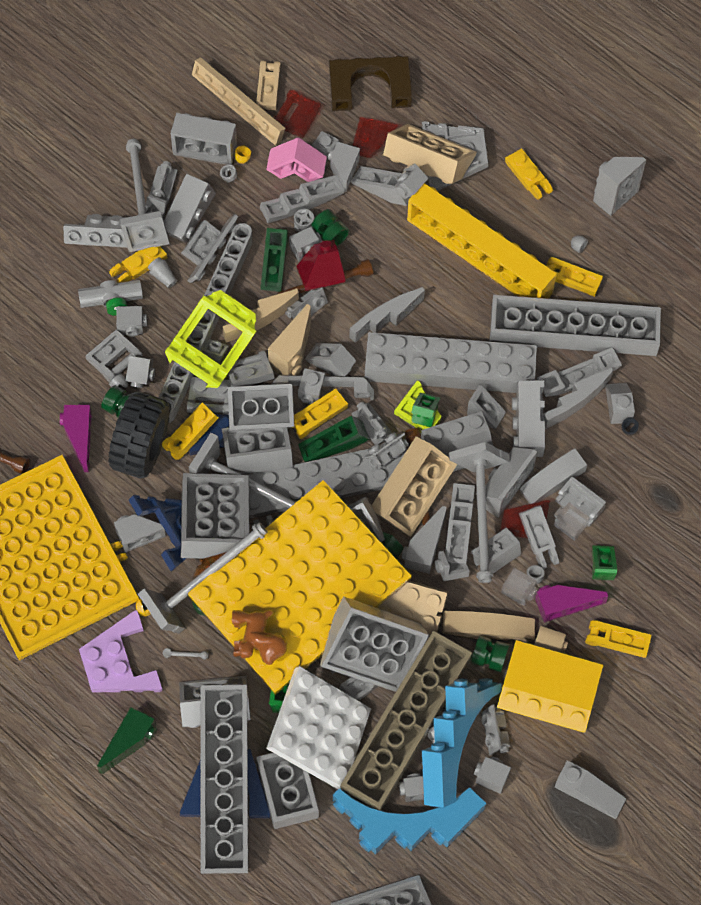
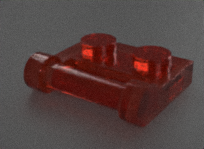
M289 90L286 95L287 99L278 114L273 118L285 127L286 132L303 139L320 111L321 104L299 95L294 90ZM292 104H298L289 121H284L283 119Z

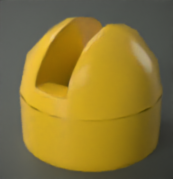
M238 146L235 149V160L241 164L248 162L251 150L246 146Z
M141 598L138 599L135 605L140 616H149L151 613L148 609L143 610V601Z

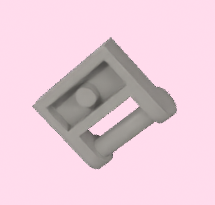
M116 329L86 355V360L110 383L114 377L128 367L129 356L143 357V355ZM126 350L130 353L112 370L107 368Z
M264 350L258 352L257 355L238 359L228 373L232 387L250 386L274 379L272 368Z
M191 377L187 413H193L201 404L195 403V400L224 402V405H205L214 413L229 415L227 387H232L230 380H223L218 388H206L208 383L198 377Z

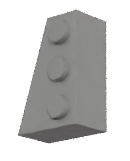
M186 174L164 220L168 236L184 243L191 239L197 224L216 194L209 183Z
M518 380L516 397L512 398V410H516V417L512 418V428L516 430L517 436H513V447L534 449L537 451L536 457H543L545 450L544 401L542 397L544 380Z

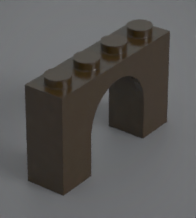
M408 56L329 60L332 111L352 110L351 87L355 81L365 76H375L387 83L390 89L391 108H411L412 93Z

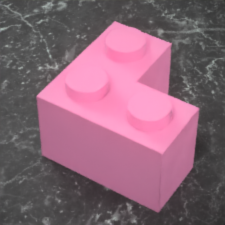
M296 138L270 149L266 170L280 179L295 173L305 181L311 182L323 178L327 156L307 144L304 140Z

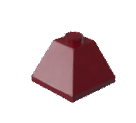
M334 240L313 244L296 266L305 291L346 282L339 251Z

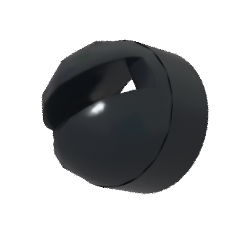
M626 418L621 426L623 433L629 436L636 434L639 428V424L634 418ZM631 423L635 424L629 432L626 431Z

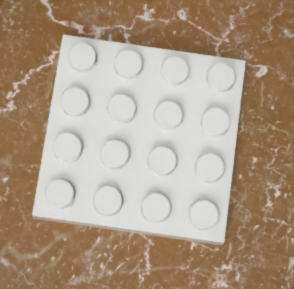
M299 666L294 669L267 749L336 789L343 790L340 785L353 765L371 708Z

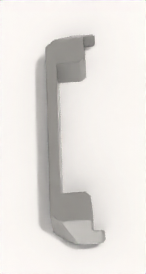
M279 375L271 385L293 384V386H300L302 376ZM325 377L322 387H354L355 398L370 397V401L374 399V389L364 377Z

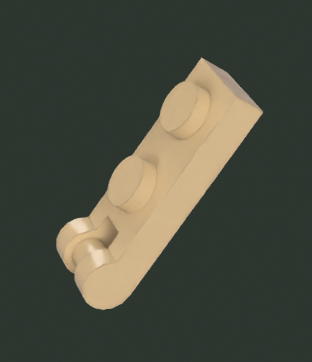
M260 61L256 104L263 110H276L281 62L267 63V61Z

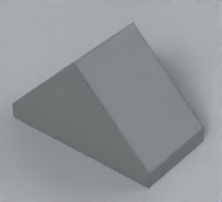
M482 385L477 387L468 403L467 415L482 411L487 425L494 429L497 428L506 413Z

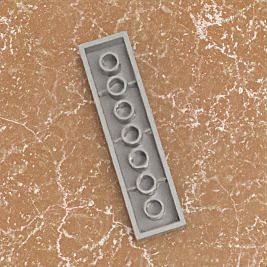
M493 295L489 342L596 352L613 348L615 353L657 356L660 346L661 307Z
M368 332L365 379L369 382L414 385L418 380L422 386L476 390L479 385H482L486 391L516 393L518 380H535L537 345Z
M201 685V874L248 873L247 685Z

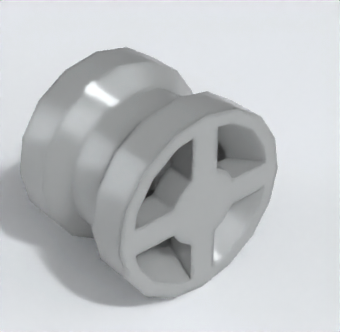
M300 209L294 214V229L296 232L311 227L314 220L312 211Z

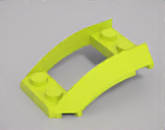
M221 290L213 292L211 295L203 296L166 349L165 353L169 362L175 361L208 383L206 388H218L256 333V314ZM208 309L243 332L221 365L186 342Z

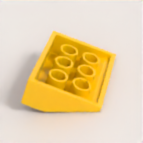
M516 640L497 708L585 733L603 664Z

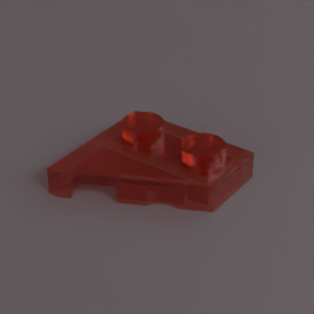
M360 117L352 146L360 148L361 157L371 158L386 143L388 133L398 128V124Z
M550 500L504 510L500 532L507 528L514 536L528 539L519 513L536 506H541L547 521Z

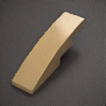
M298 289L258 300V308L251 310L256 314L255 330L257 331L285 314L288 307L299 301ZM232 324L223 326V336L226 343L238 339L243 333Z
M444 611L443 633L478 639L480 635L502 641L515 639L532 642L535 640V619L485 612Z

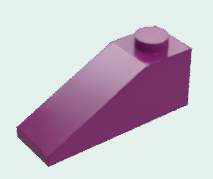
M64 405V413H60V425H63L65 434L83 471L89 472L92 420L90 405Z
M546 585L537 591L535 601L545 623L606 604L608 594L604 591L562 585L552 587L551 585Z

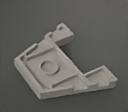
M426 121L422 122L424 131L476 151V156L462 179L489 167L483 128L459 125L458 127H451L443 123L434 125ZM428 176L429 185L437 191L451 185L442 182L440 178Z

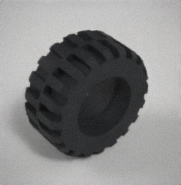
M134 392L128 397L117 419L110 443L108 463L113 470L140 479L147 477L151 473L161 452L162 442L165 440L168 429L170 405L166 400L142 392Z

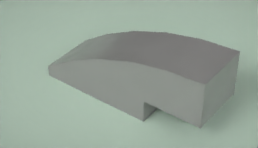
M574 448L533 476L519 490L528 503L533 506L562 489L571 477L576 478L586 472L587 464Z

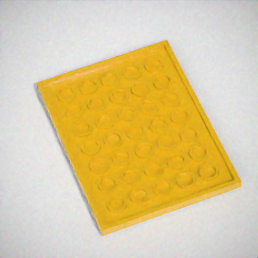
M63 455L0 485V624L18 660L138 601L139 598Z
M324 480L265 529L268 533L264 539L260 537L220 570L206 577L188 593V596L233 647L234 641L244 638L247 625L241 628H234L232 624V610L247 613L254 611L262 613L265 611L273 612L267 620L265 632L283 635L287 642L286 653L274 661L272 665H267L262 661L257 649H253V655L250 658L244 659L275 695L290 683L295 668L300 666L306 669L323 654L334 614L343 596L377 608L411 579V575Z

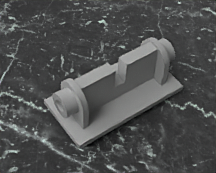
M164 161L157 167L150 195L167 201V205L178 171L177 169H172L170 162Z
M323 288L310 290L301 298L302 303L296 301L287 308L285 314L288 318L294 319L309 304L311 306V315H313L328 303Z
M360 402L357 405L358 410L351 413L352 416L363 421L367 434L375 445L385 441V437L392 434L369 403Z
M394 432L384 438L386 442L380 446L376 444L367 450L369 454L363 458H370L371 467L373 469H380L391 461L387 454L388 452L395 458L406 451L408 443L405 439H401L405 433L396 434Z
M491 705L482 712V724L486 733L485 743L488 747L489 755L494 754L498 750H500V753H506L510 747L508 732L500 731L501 728L507 727L505 713L502 709L494 707V705Z

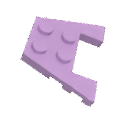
M137 610L79 649L92 692H162L156 670L133 677L121 639L143 631Z

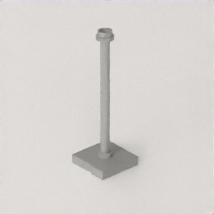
M130 139L126 144V150L131 155L138 215L120 219V224L128 250L133 252L145 248L168 245L169 237L161 211L146 213L138 154L141 150V144L137 139Z
M213 433L209 434L189 466V473L208 474L212 469L224 475H241L216 462L220 455L219 438ZM248 478L251 490L287 508L296 503Z
M487 442L449 452L450 461L472 472H476L480 572L477 573V578L480 583H489L492 581L493 572L489 571L485 469L509 463L510 454L495 448Z
M261 523L254 524L251 533L168 601L161 593L148 589H143L138 593L162 630L179 634L185 629L173 611V607L186 598L188 593L206 577L220 570L259 537L264 539L268 532Z

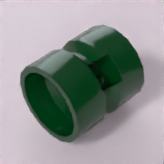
M331 209L322 211L311 224L312 229L322 236L323 241L334 240L336 246L340 245L350 232L349 228L342 221H338L339 218Z
M114 385L103 398L101 408L111 415L116 414V417L119 418L124 403L131 394L127 395L125 390Z
M479 635L471 663L480 666L488 664L489 669L501 672L509 644L500 641L492 643V639Z

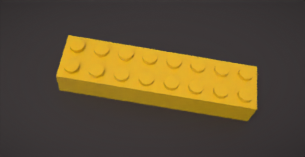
M425 183L410 197L407 221L518 297L548 299L553 294L557 273L550 266H545L534 255L523 251L518 244L511 243L505 239L500 232L489 228L484 221L473 217L468 210L461 209L453 200L445 198L434 187H429Z

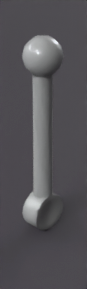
M168 648L163 650L165 658L186 656L201 657L206 660L209 657L207 651L195 653L175 652Z

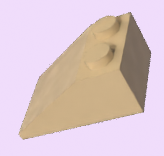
M309 304L300 311L268 348L270 366L280 376H297L302 370L311 327V306Z

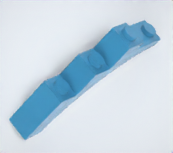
M489 678L480 679L478 683H468L467 679H456L454 683L445 686L446 711L443 712V715L434 718L435 743L431 744V747L422 750L424 805L444 808L456 802L458 768L466 737L483 706L492 697L501 693V683L492 682V679Z
M470 787L456 798L455 803L449 806L413 814L386 813L369 808L353 800L341 789H338L333 794V806L341 814L345 812L351 818L349 821L356 829H362L359 833V839L361 840L359 843L367 852L372 851L375 855L394 836H396L395 840L402 848L405 849L407 847L412 851L430 832L432 833L431 837L439 845L444 844L448 847L485 810L486 802Z

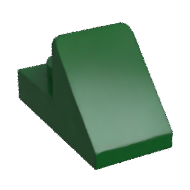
M419 393L413 404L411 421L419 425L432 427L440 398Z
M592 545V579L614 580L617 574L614 546Z

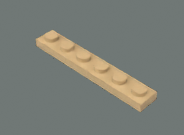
M201 57L195 60L192 76L274 145L281 143L285 127Z

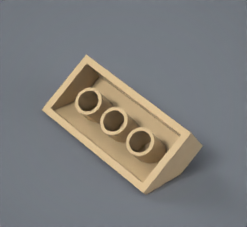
M406 124L388 133L383 155L389 157L393 162L406 164L407 167L415 163L425 175L440 178L446 184H453L463 178L476 156V151Z
M415 437L371 507L377 516L411 537L457 464L450 461L448 456L431 443Z

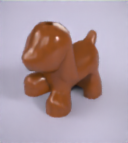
M232 610V624L234 628H241L247 625L244 638L234 641V657L250 658L253 655V649H257L262 661L267 665H272L274 661L286 653L287 642L283 635L265 632L267 620L273 614L272 611L247 613Z

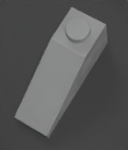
M361 166L351 179L352 184L390 203L408 205L410 197L404 199L396 193L394 188L398 182L397 178L401 173Z
M442 506L410 540L409 547H404L402 559L405 560V568L430 574L447 507Z
M568 760L555 784V788L614 819L617 818L626 801L624 796L589 771Z

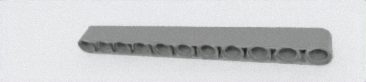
M241 223L233 229L204 296L211 295L219 290L230 295L252 245V230L248 224ZM224 286V288L218 289L216 287ZM208 309L186 342L202 352V349L211 338L220 316ZM204 320L209 321L208 323H201ZM201 338L199 341H194L193 339ZM174 362L158 397L166 400L170 405L169 423L176 418L190 386L191 377H194L190 371ZM179 373L186 374L184 376H177ZM171 391H178L176 394H170Z

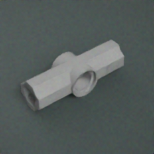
M108 280L102 282L100 286L78 289L81 308L97 305L106 307V303L110 299L117 297L123 298L126 301L143 299L140 280L123 283Z

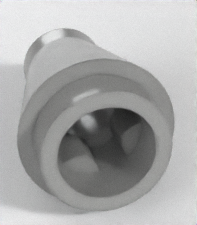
M160 257L156 258L148 266L149 273L166 285L167 288H171L176 284L177 279L165 260H162Z

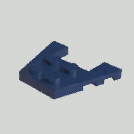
M133 495L128 501L137 516L155 513L161 526L168 534L171 543L175 546V548L167 549L161 554L169 570L173 571L187 559L181 558L182 500L166 499L161 501L157 500L156 497L149 496L147 499L140 498V495Z
M247 749L248 795H250L249 818L270 819L269 808L251 749ZM201 759L181 807L180 817H201Z

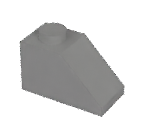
M337 142L335 148L330 149L328 160H330L331 171L334 176L337 175L345 192H347L360 160V148Z
M316 343L305 358L307 362L332 376L344 377L350 373L352 366L356 362L342 344Z
M627 383L606 384L610 424H620L626 418H633L635 413L633 396Z
M135 514L122 516L114 522L116 533L125 553L166 537L165 530L161 524Z

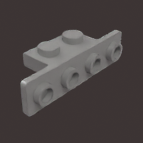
M93 214L87 215L85 225L64 224V243L128 248L120 224V219L127 217Z
M236 214L226 221L220 231L206 220L201 222L181 252L197 265L187 280L189 283L196 279L199 281L206 272L204 270L205 266L213 262L216 257L215 251L217 248H222L227 240L225 236L227 233L230 234L237 225L235 223L238 218Z

